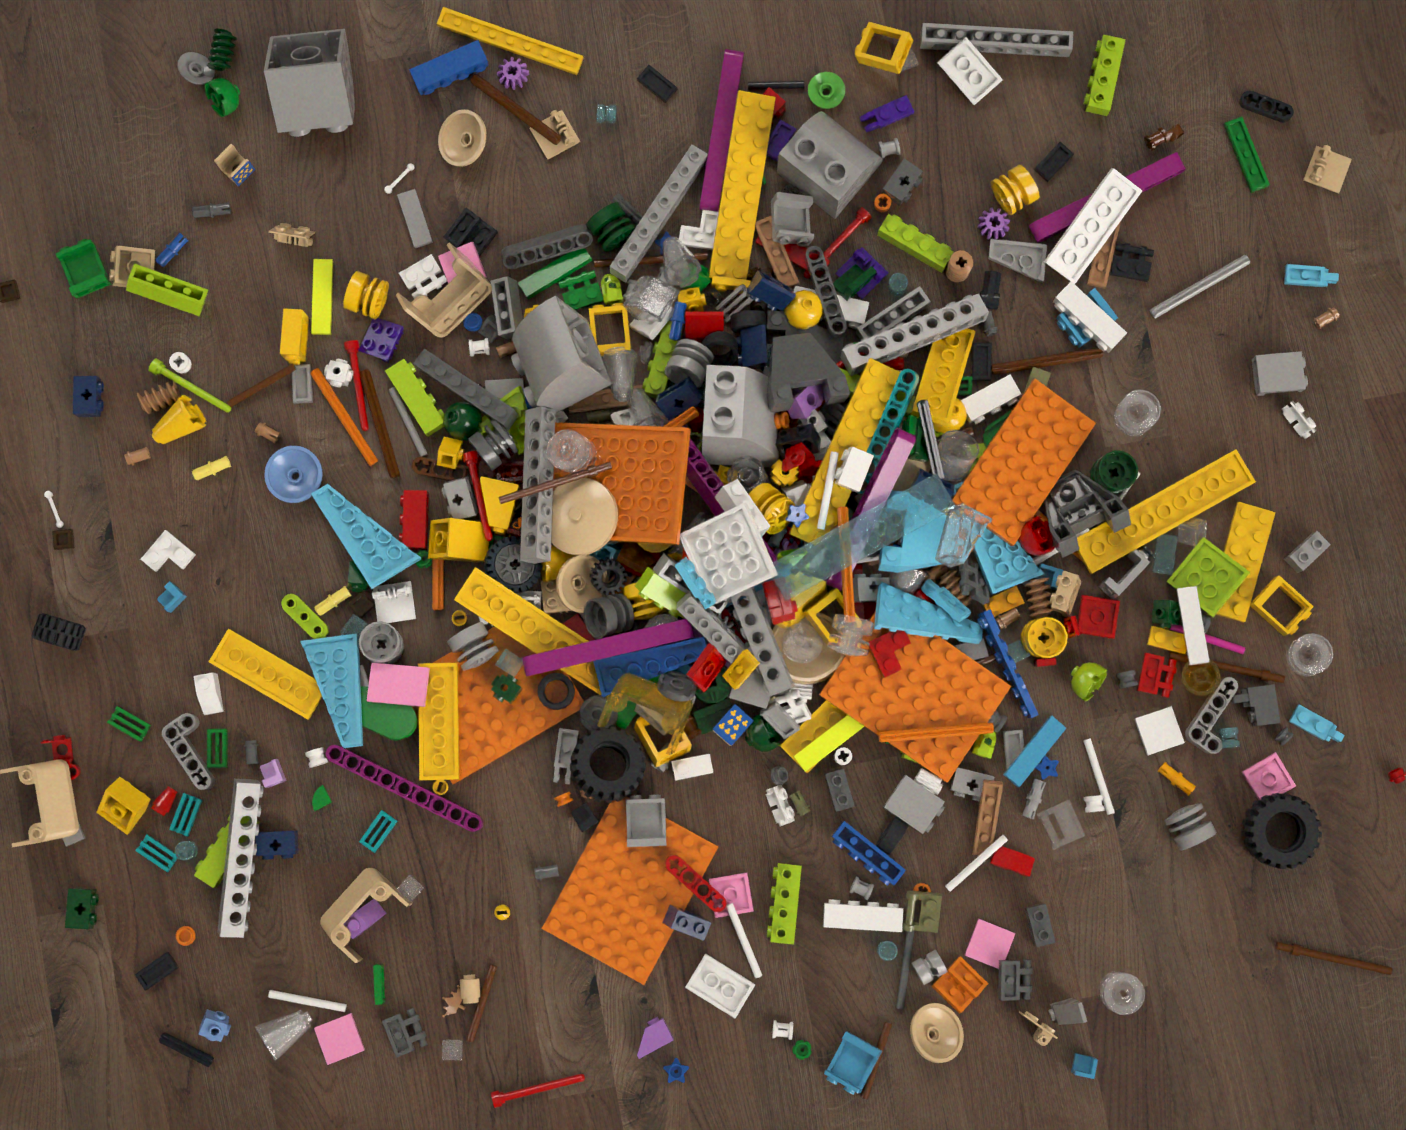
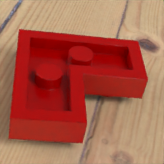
M890 631L867 642L883 678L902 670L894 651L911 644L905 631Z

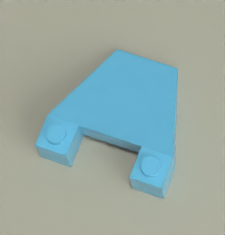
M892 490L884 506V515L903 518L901 547L883 545L880 551L878 570L899 573L957 562L961 524L908 492Z

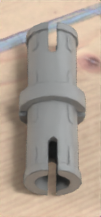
M1034 779L1031 791L1026 797L1027 802L1022 816L1034 820L1037 807L1042 801L1041 796L1046 782Z

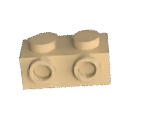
M116 246L115 251H111L110 262H114V269H110L109 281H113V286L127 287L128 278L134 263L154 270L155 250Z
M1063 571L1056 581V586H1058L1056 594L1052 593L1049 604L1052 605V610L1060 612L1062 616L1067 618L1071 615L1081 585L1079 575Z

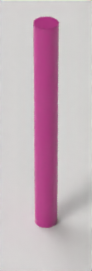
M1171 625L1169 630L1184 634L1183 626ZM1205 634L1207 643L1242 655L1245 652V647Z

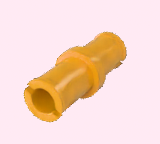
M1164 762L1158 769V772L1171 781L1170 784L1176 785L1188 796L1196 788L1195 785L1182 776L1183 773H1178L1167 762Z

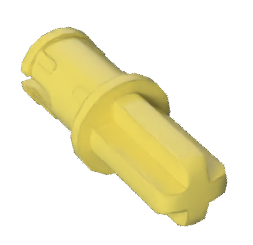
M224 456L213 462L208 461V464L194 469L192 474L196 480H200L212 474L216 475L217 472L231 467L228 457Z
M343 586V588L332 595L329 594L328 598L314 607L318 615L322 616L332 608H337L339 603L352 595L347 587Z

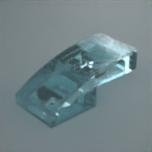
M1162 534L1157 537L1153 572L1172 575L1178 536Z

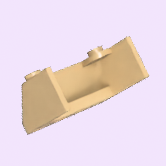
M450 242L447 246L455 258L452 268L457 276L432 300L422 295L409 302L400 293L396 294L404 311L437 337L447 336L492 291V286L484 275Z
M57 759L0 770V774L18 771L19 779L23 784H35L41 818L40 823H35L29 828V839L12 843V847L73 836L78 832L79 823L69 766L66 761Z
M375 868L364 869L323 914L320 920L322 928L332 942L355 963L360 962L363 958L347 944L351 939V932L344 923L370 895L376 901H385L393 894L406 907L411 906L413 903Z

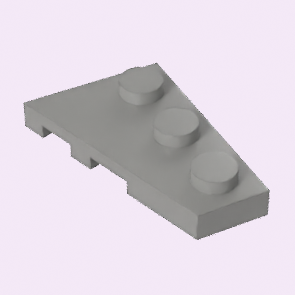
M990 239L988 259L1043 283L1047 245Z

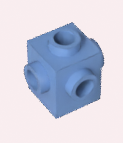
M207 1009L200 1024L198 1035L204 1036L210 1041L221 1042L223 1036L228 1035L231 1024H228L229 1016L221 1011L214 1012Z

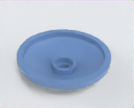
M287 446L281 448L270 457L265 467V482L269 491L276 498L287 503H299L312 497L311 493L318 490L322 482L323 472L320 461L310 450L304 447ZM298 473L299 478L294 480L293 475Z

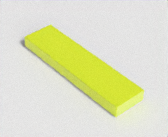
M314 259L312 335H331L333 259Z
M847 715L793 757L806 772L864 726Z

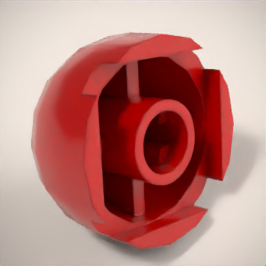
M1040 516L1033 517L1027 521L1021 529V536L1019 537L1021 547L1027 553L1034 556L1050 553L1055 548L1054 546L1052 547L1053 541L1049 523L1047 521L1043 522Z

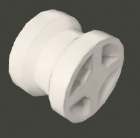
M181 352L172 354L169 360L171 368L181 374L188 372L192 365L189 357Z
M324 747L305 753L310 761L308 764L309 768L328 763V759L324 756Z
M1103 795L1083 797L1086 802L1085 812L1105 811L1102 805Z

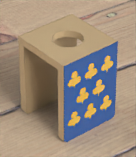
M232 144L214 160L220 170L238 187L255 171L251 162L248 159H244ZM239 164V166L233 171V167Z
M734 704L713 728V731L729 746H732L754 720Z

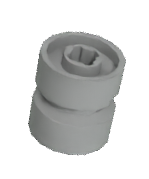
M936 950L926 954L925 959L919 958L911 963L923 985L932 981L933 976L939 977L948 972Z

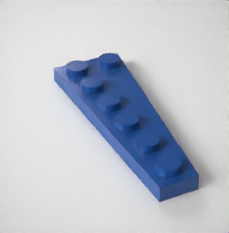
M991 609L977 614L979 617L977 619L978 624L987 633V636H985L986 641L990 647L993 646L996 652L994 657L998 664H1002L1004 671H1002L1007 682H1011L1013 686L1011 691L1016 699L1019 698L1022 714L1028 718L1039 715L1019 673L1016 674L1014 671L1017 669L1014 660L1010 655L1007 656L1006 654L1008 647L1006 642L998 636L1000 629Z
M702 636L593 661L602 697L695 662L708 645L707 639Z

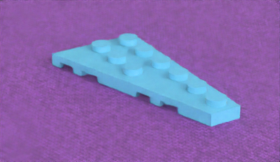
M883 582L878 586L874 629L888 628L891 632L902 630L906 634L926 637L936 635L941 636V639L956 638L960 642L974 644L981 642L983 629H981L978 623L966 618L957 622L939 606Z

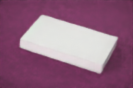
M967 37L937 62L973 105L979 102L1003 80Z
M705 953L685 988L733 1018H736L755 984Z

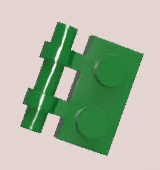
M594 270L581 272V275L574 277L568 276L565 277V280L558 282L560 289L568 287L569 292L562 293L564 302L575 311L604 302L598 282L590 284L589 281L596 278ZM584 281V287L574 290V284Z

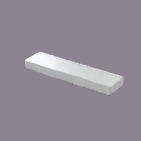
M1197 586L1178 588L1176 591L1189 665L1209 663Z

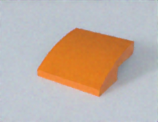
M961 956L947 968V973L941 975L931 985L959 1014L989 984Z

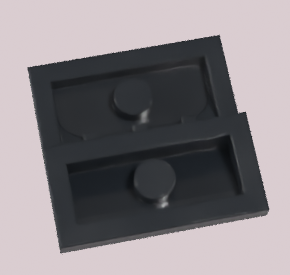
M465 208L443 238L456 248L474 242L480 257L498 231L471 210Z

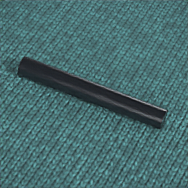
M804 81L748 82V90L768 89L769 87L771 89L804 88Z

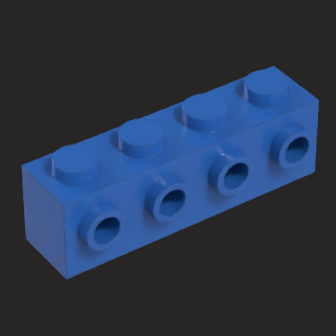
M476 40L409 70L420 95H428L434 92L436 88L447 87L457 79L463 80L471 73L484 71L489 64L479 40Z
M845 821L840 824L831 836L834 838L833 843L840 849L843 847L850 851L848 855L854 860H862L865 863L863 867L871 873L877 872L880 875L878 879L887 886L889 883L895 885L906 871Z

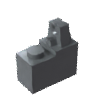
M1275 684L1245 688L1241 690V695H1234L1232 697V704L1243 702V707H1250L1248 717L1253 726L1280 723Z

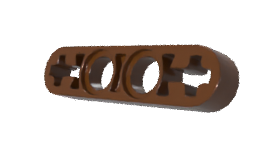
M417 457L412 462V469L418 475L446 481L456 479L453 477L455 469L444 467L445 471L443 474H435L434 468L437 466V460ZM423 461V464L425 466L430 467L431 473H428L429 470L426 468H422L421 471H419L418 467H416V464H420V462ZM457 464L456 469L463 470L461 478L467 476L469 466ZM477 468L479 476L485 477L484 472ZM469 477L470 484L473 486L472 479Z

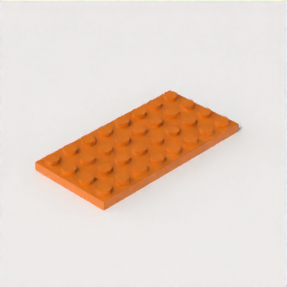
M1033 379L950 502L1010 546H1014L1021 536V529L1027 521L1033 518L1096 423L1037 379Z

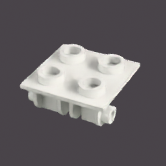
M411 581L380 585L373 588L372 596L375 599L377 622L392 623L416 619Z

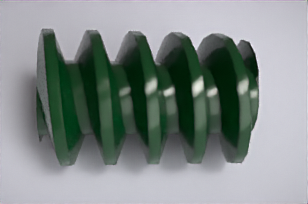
M216 28L214 29L215 34L212 37L214 40L211 43L212 49L209 52L211 56L208 57L210 63H207V67L216 71H225V69H231V66L226 63L233 61L228 55H234L230 48H235L236 45L231 43V41H236L237 37L227 30Z

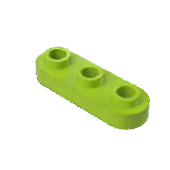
M288 594L282 599L281 605L283 610L313 639L327 637L329 633L327 624L297 595ZM290 600L294 601V605L292 607L288 606V602ZM304 613L308 615L306 620L301 618ZM316 627L321 628V632L318 634L315 633Z

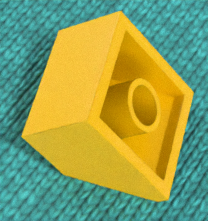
M119 777L105 790L96 813L128 835L146 811L151 799L128 781Z

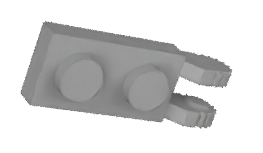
M559 728L553 782L558 783L561 767L567 768L565 784H570L572 771H570V758L578 741V730Z

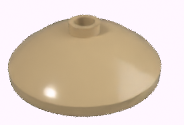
M458 110L448 116L441 126L438 137L439 150L444 160L451 165L459 167L473 163L481 155L485 147L486 127L482 118L470 110Z
M576 555L567 560L558 573L556 582L558 597L562 604L571 611L584 613L585 604L589 599L606 596L604 593H600L590 581L591 568H595V562L597 564L600 563L593 556ZM607 571L602 574V581L608 583Z
M939 1003L927 1004L918 1009L912 1018L910 1026L911 1039L922 1057L934 1063H944L958 1055L963 1045V1028L959 1018L950 1008Z

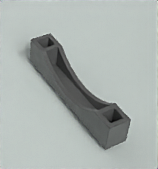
M425 348L413 363L419 371L462 397L490 419H495L506 430L509 431L519 417L515 409Z

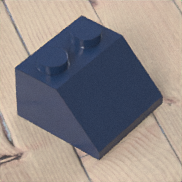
M757 270L747 288L751 299L760 302V300L766 302V306L774 311L777 309L783 311L796 296L790 286Z
M765 325L741 330L739 336H736L738 347H740V355L737 356L738 366L764 371V366L766 367L767 364Z

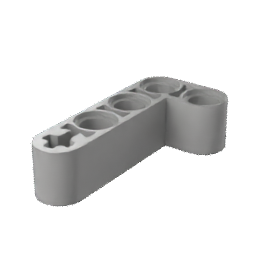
M1227 677L1218 681L1185 731L1186 739L1207 754H1215L1222 749V741L1211 733L1210 730L1238 689V683L1234 678ZM1230 683L1229 688L1231 689L1224 691L1226 688L1224 684ZM1215 697L1219 698L1221 701V704L1218 708L1213 705V699ZM1204 713L1210 716L1209 723L1203 722L1202 715ZM1193 729L1199 731L1198 739L1192 737L1191 732ZM1210 740H1213L1216 744L1213 751L1208 748Z
M185 713L163 728L162 737L193 784L200 790H209L214 786L215 778L187 737V735L198 728L199 718L194 714ZM191 717L193 724L187 728L185 720ZM172 728H175L177 734L174 738L171 739L169 737V731ZM182 744H185L187 752L182 755L179 748ZM196 760L198 767L193 771L190 768V763ZM202 777L208 778V780L206 781L207 785L201 784V782H203Z

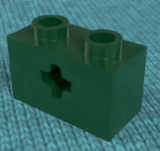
M68 888L65 928L93 929L97 922V914L95 913V905H98L99 895L96 894L97 889ZM80 906L86 907V911L80 910Z

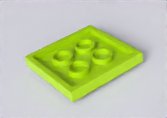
M1203 537L1167 580V583L1176 590L1178 588L1197 586L1200 608L1214 618L1250 572Z

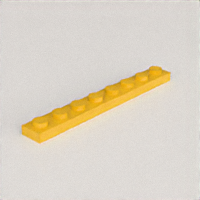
M445 7L442 8L437 21L438 27L578 75L584 59L582 55Z

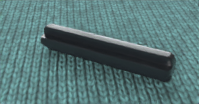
M162 1033L159 1038L161 1044L206 1067L211 1066L213 1063V1056L168 1033Z

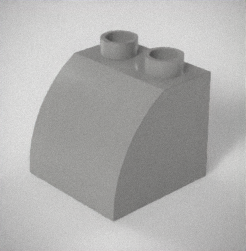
M345 29L271 36L264 74L277 132H289V135L299 137L308 134L311 129L326 128L328 132L336 133L346 130L348 125H353L355 100Z
M821 111L808 119L780 151L777 174L804 195L813 196V202L836 219L881 165L883 159Z
M557 296L537 306L515 329L512 340L517 353L512 355L511 358L518 373L521 376L526 375L529 386L524 388V394L533 408L546 407L556 410V414L612 384L587 319Z
M707 365L702 455L708 464L771 467L779 460V451L775 445L779 431L774 422L776 412H770L767 399L768 376L748 367Z

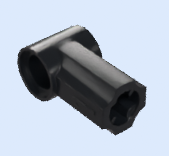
M985 271L980 297L987 309L997 310L999 306L1001 273L997 271Z

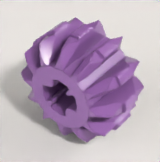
M513 57L510 58V62L504 59V65H499L500 71L497 72V76L500 77V84L505 83V88H509L512 85L513 90L516 89V85L522 88V82H527L526 76L529 75V70H526V63L521 64L520 58L516 62H514Z
M993 208L989 209V213L983 211V216H980L978 219L980 224L977 227L978 229H983L980 234L984 235L987 233L988 240L991 236L994 239H998V235L1004 237V231L1009 230L1007 224L1010 223V220L1004 219L1007 213L1005 212L1001 215L1000 208L996 212H994ZM992 221H995V222H996V226H995V227L991 226V225H992Z

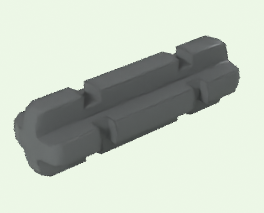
M616 194L612 202H618L625 211V214L638 225L643 216L639 212L637 213V210L627 200L624 201L620 194Z

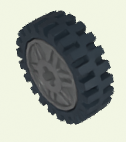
M511 536L500 539L491 546L484 559V569L486 571L485 574L514 593H521L536 584L541 575L543 565L541 563L533 564L520 561L521 537ZM514 561V564H517V567L512 569V566H510L509 563Z

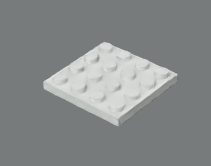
M747 503L740 504L680 534V540L686 554L694 564L698 576L705 581L707 590L713 593L717 601L715 604L778 575Z

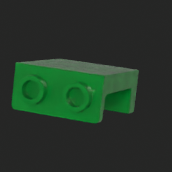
M91 239L80 240L77 242V245L63 247L59 250L60 252L55 253L69 282L70 293L76 299L111 285L97 247Z

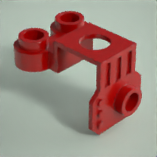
M800 442L786 449L781 470L787 472L798 466L797 481L803 480L806 484H810L812 476L816 475L822 460L815 461L813 453Z
M65 735L53 736V739L41 741V744L52 743L53 760L62 759L66 761L69 771L71 768H75V775L70 773L71 780L80 775V767L72 763L71 737L65 738ZM60 744H65L68 748V752L65 755H60L57 752V747Z

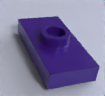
M780 119L769 137L766 156L777 162L780 151L790 141L796 132V128Z

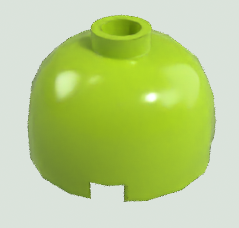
M1093 662L1084 663L1080 667L1076 666L1071 672V676H1073L1071 687L1074 693L1085 702L1094 696L1091 692L1101 687L1108 670Z

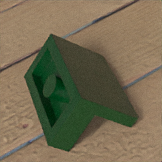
M855 264L833 283L834 288L848 301L872 280L877 271L871 266L864 272Z
M918 417L915 451L908 456V459L926 463L929 459L920 417Z
M729 698L693 713L697 725L702 731L701 734L713 731L717 723L732 708Z

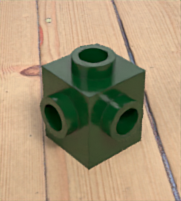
M1154 600L1151 614L1152 623L1159 624V628L1171 629V625H1179L1181 617L1179 602Z
M503 674L501 677L497 676L491 684L493 686L491 690L495 692L493 696L501 702L505 699L510 704L514 702L523 688L516 684L518 680L510 674L507 677ZM508 685V689L503 691V687Z

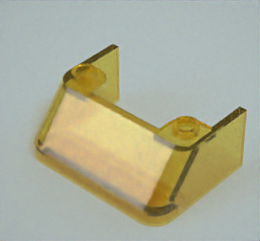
M632 673L623 674L608 696L597 726H607L612 711H622L629 700L664 714L661 722L662 729L666 733L673 735L666 754H675L693 707L692 700H671L659 692L657 683Z

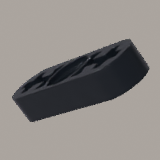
M1245 91L1239 99V104L1243 109L1282 123L1289 121L1294 113L1291 105L1254 91ZM1248 96L1251 97V101H1253L1250 102V104L1246 103V98ZM1259 99L1260 102L1258 103L1257 107H1255V105L1257 104L1256 102ZM1268 102L1271 105V110L1264 111L1261 104ZM1276 106H1278V108L1276 109L1277 111L1275 112V114L1272 113V112L1275 110ZM1283 109H1285L1286 114H1288L1285 117H1283L1282 112H1280Z

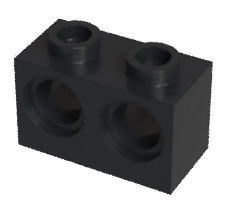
M812 423L779 430L775 445L784 460L786 449L800 442L813 454L819 453L821 438Z

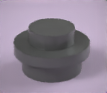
M775 766L772 768L771 779L773 783L783 785L788 780V772L784 767Z

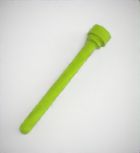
M155 358L151 362L148 369L149 372L154 375L162 374L225 412L231 411V407L165 368L166 366L161 360Z

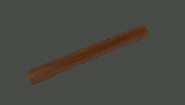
M474 74L471 77L470 81L474 86L554 145L559 144L562 138L558 133L478 74Z
M1096 347L998 363L991 366V372L993 375L1028 370L1033 367L1041 368L1103 357V351Z
M369 369L360 371L361 380L389 476L396 478L400 476V472Z

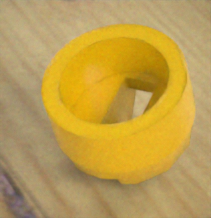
M457 610L453 613V624L462 626L466 623L467 614L464 611ZM464 615V618L455 620V616Z
M436 780L432 785V789L437 795H443L448 791V784L444 780ZM439 782H442V786H441V788H440V792H438V791H437V788H438Z
M504 904L497 906L494 911L495 917L499 920H506L510 916V908ZM507 910V914L497 915V911Z

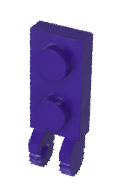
M907 95L862 115L860 120L863 122L873 117L875 118L876 122L868 124L864 128L866 132H870L914 114V110Z

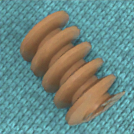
M959 250L951 255L946 267V275L950 281L962 282L968 277L973 267V259L968 252Z
M174 380L173 386L166 382L165 389L158 385L159 391L152 387L151 394L144 390L143 397L138 392L137 397L142 409L151 414L152 408L156 412L159 411V405L162 409H165L167 404L172 406L174 401L176 402L180 397L179 389Z
M957 569L951 570L936 579H941L938 584L939 587L945 586L965 606L971 604L972 598L961 593L959 587L961 576H954L958 571Z
M1049 578L1033 579L1025 584V587L1031 588V590L1026 592L1027 595L1032 596V598L1027 600V602L1033 603L1032 606L1028 607L1029 610L1034 611V613L1029 615L1031 618L1053 616L1048 614L1053 610L1051 607H1047L1050 600L1046 599L1051 596V593L1045 591L1050 588V585L1044 584Z

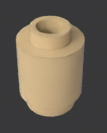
M475 974L463 975L464 979H460V992L463 1003H478L479 997H481L479 978H475Z

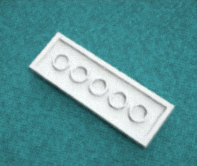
M1111 168L1044 262L1068 281L1075 284L1142 190L1117 170Z

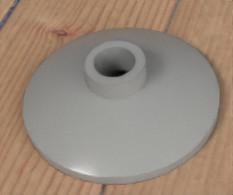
M184 53L178 60L177 66L180 74L191 83L206 84L213 79L215 70L207 67V63H210L208 58L199 53Z

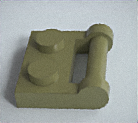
M907 891L906 898L908 899L903 930L938 933L942 893ZM916 900H921L919 922H913Z

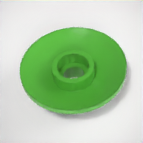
M821 72L815 75L809 82L808 96L811 102L819 108H834L842 102L845 96L844 82L838 75L832 72ZM828 90L830 93L829 95H824L823 91Z

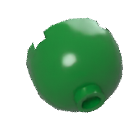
M217 78L204 85L207 99H212L215 105L211 106L220 117L230 115L239 106L240 90L236 84L233 85L227 79Z

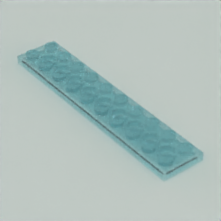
M936 473L775 561L773 565L778 575L773 577V580L784 600L787 601L953 510L956 506Z

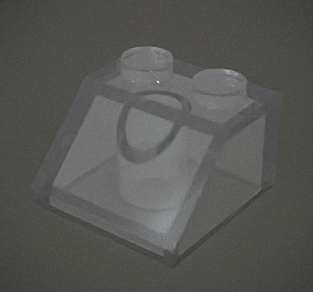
M641 276L632 292L627 296L623 306L635 320L661 322L680 292L654 276Z

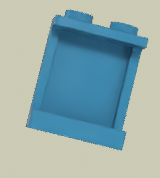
M1096 288L1087 294L1114 321L1118 319ZM1064 312L1060 313L1056 318L1057 325L1062 331L1065 330L1068 333V338L1074 346L1077 345L1080 348L1092 339V337L1088 338L1084 335L1083 329L1080 326L1072 324L1067 314Z
M846 1031L836 1054L824 1074L827 1075L826 1079L835 1085L838 1082L845 1086V1091L854 1095L855 1092L861 1093L882 1050Z

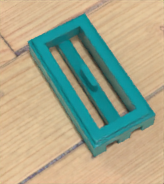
M183 793L169 830L189 836L202 799ZM188 798L189 801L187 803L186 809L180 821L179 827L177 828V823L184 808L185 802ZM193 801H196L195 807L189 819L186 830H182L187 819V816L189 814V811L191 809Z
M381 810L359 842L376 853L398 821ZM382 816H384V821L379 826L377 831L374 833L372 838L369 840L368 843L365 842V840L370 835L372 830L375 828L377 823L380 821ZM388 821H391V824L388 826V828L383 833L381 838L378 840L376 845L372 847L371 845L378 837L380 832L383 830L385 825L388 823Z
M146 834L140 846L135 850L166 872L170 871L179 858L178 854ZM150 841L151 843L165 851L167 854L172 856L173 859L170 860L169 858L161 854L159 851L148 845L147 842ZM145 847L153 854L167 862L168 866H166L165 864L151 856L149 853L144 851L143 848Z

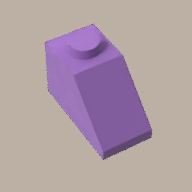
M373 899L353 913L344 925L350 930L351 938L354 939L387 913L379 902Z
M657 1016L647 1022L648 1026L645 1028L637 1054L639 1059L674 1040L664 1018L659 1019Z

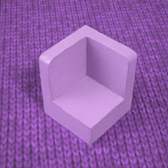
M273 759L271 762L260 766L264 777L262 782L265 788L286 781L278 759Z

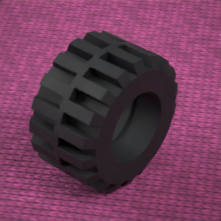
M40 613L31 636L42 642L77 651L80 649L86 627L75 622Z

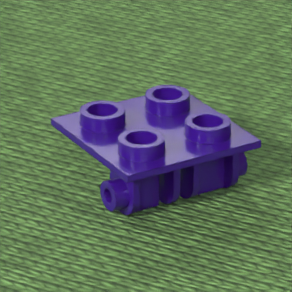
M861 247L853 253V256L835 274L841 277L855 264L864 272L872 266L877 271L866 286L856 293L863 299L888 272Z
M380 318L372 319L359 351L389 363L394 354L393 349H397L395 345H399L397 341L404 334L402 332L403 326Z

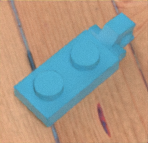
M1286 264L1284 284L1327 287L1328 283L1336 284L1339 280V274L1328 273L1329 269H1325V267Z
M687 557L675 564V568L695 599L698 597L705 609L717 602L713 593L707 590L703 578L699 577L696 573L694 564Z
M928 579L921 587L926 596L933 599L939 607H942L957 622L964 620L971 614V610L944 586L940 588L931 579Z
M1297 705L1289 720L1290 723L1321 740L1329 742L1330 739H1333L1336 742H1341L1345 736L1336 731L1337 726L1301 705Z

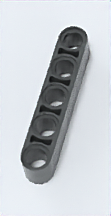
M580 224L506 246L501 251V257L507 269H515L588 247L593 239L587 226ZM581 234H587L584 238H579ZM564 239H568V240H569V241L566 242V243H561V241L564 240ZM545 245H551L547 249L543 248ZM532 250L530 254H525L526 251ZM508 256H515L513 259H506Z
M811 246L806 251L805 262L815 292L820 298L823 307V317L828 332L833 338H841L845 334L846 321L823 252L819 247ZM811 253H816L819 256V258L817 260H811L809 258V255ZM822 271L825 276L817 278L815 272ZM826 288L830 290L831 294L824 296L820 291ZM832 306L836 308L837 312L830 314L826 309ZM839 324L842 326V331L836 332L832 326Z

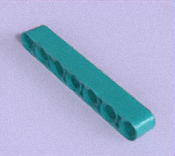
M904 369L899 374L867 449V453L874 455L872 463H874L875 469L894 430L899 428L918 384L919 375L914 370ZM912 373L913 381L907 384L904 379L905 375ZM900 391H904L906 397L900 402L897 399V394ZM892 409H896L898 416L892 420L889 413ZM884 427H889L890 429L888 437H883L882 435ZM880 444L883 451L880 455H876L874 448ZM867 472L866 477L864 479L867 482V485L874 472ZM860 490V492H857V493H858V494H864L865 490H864V491Z

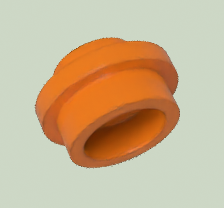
M183 926L176 932V940L183 946L192 944L196 938L194 929L189 926Z

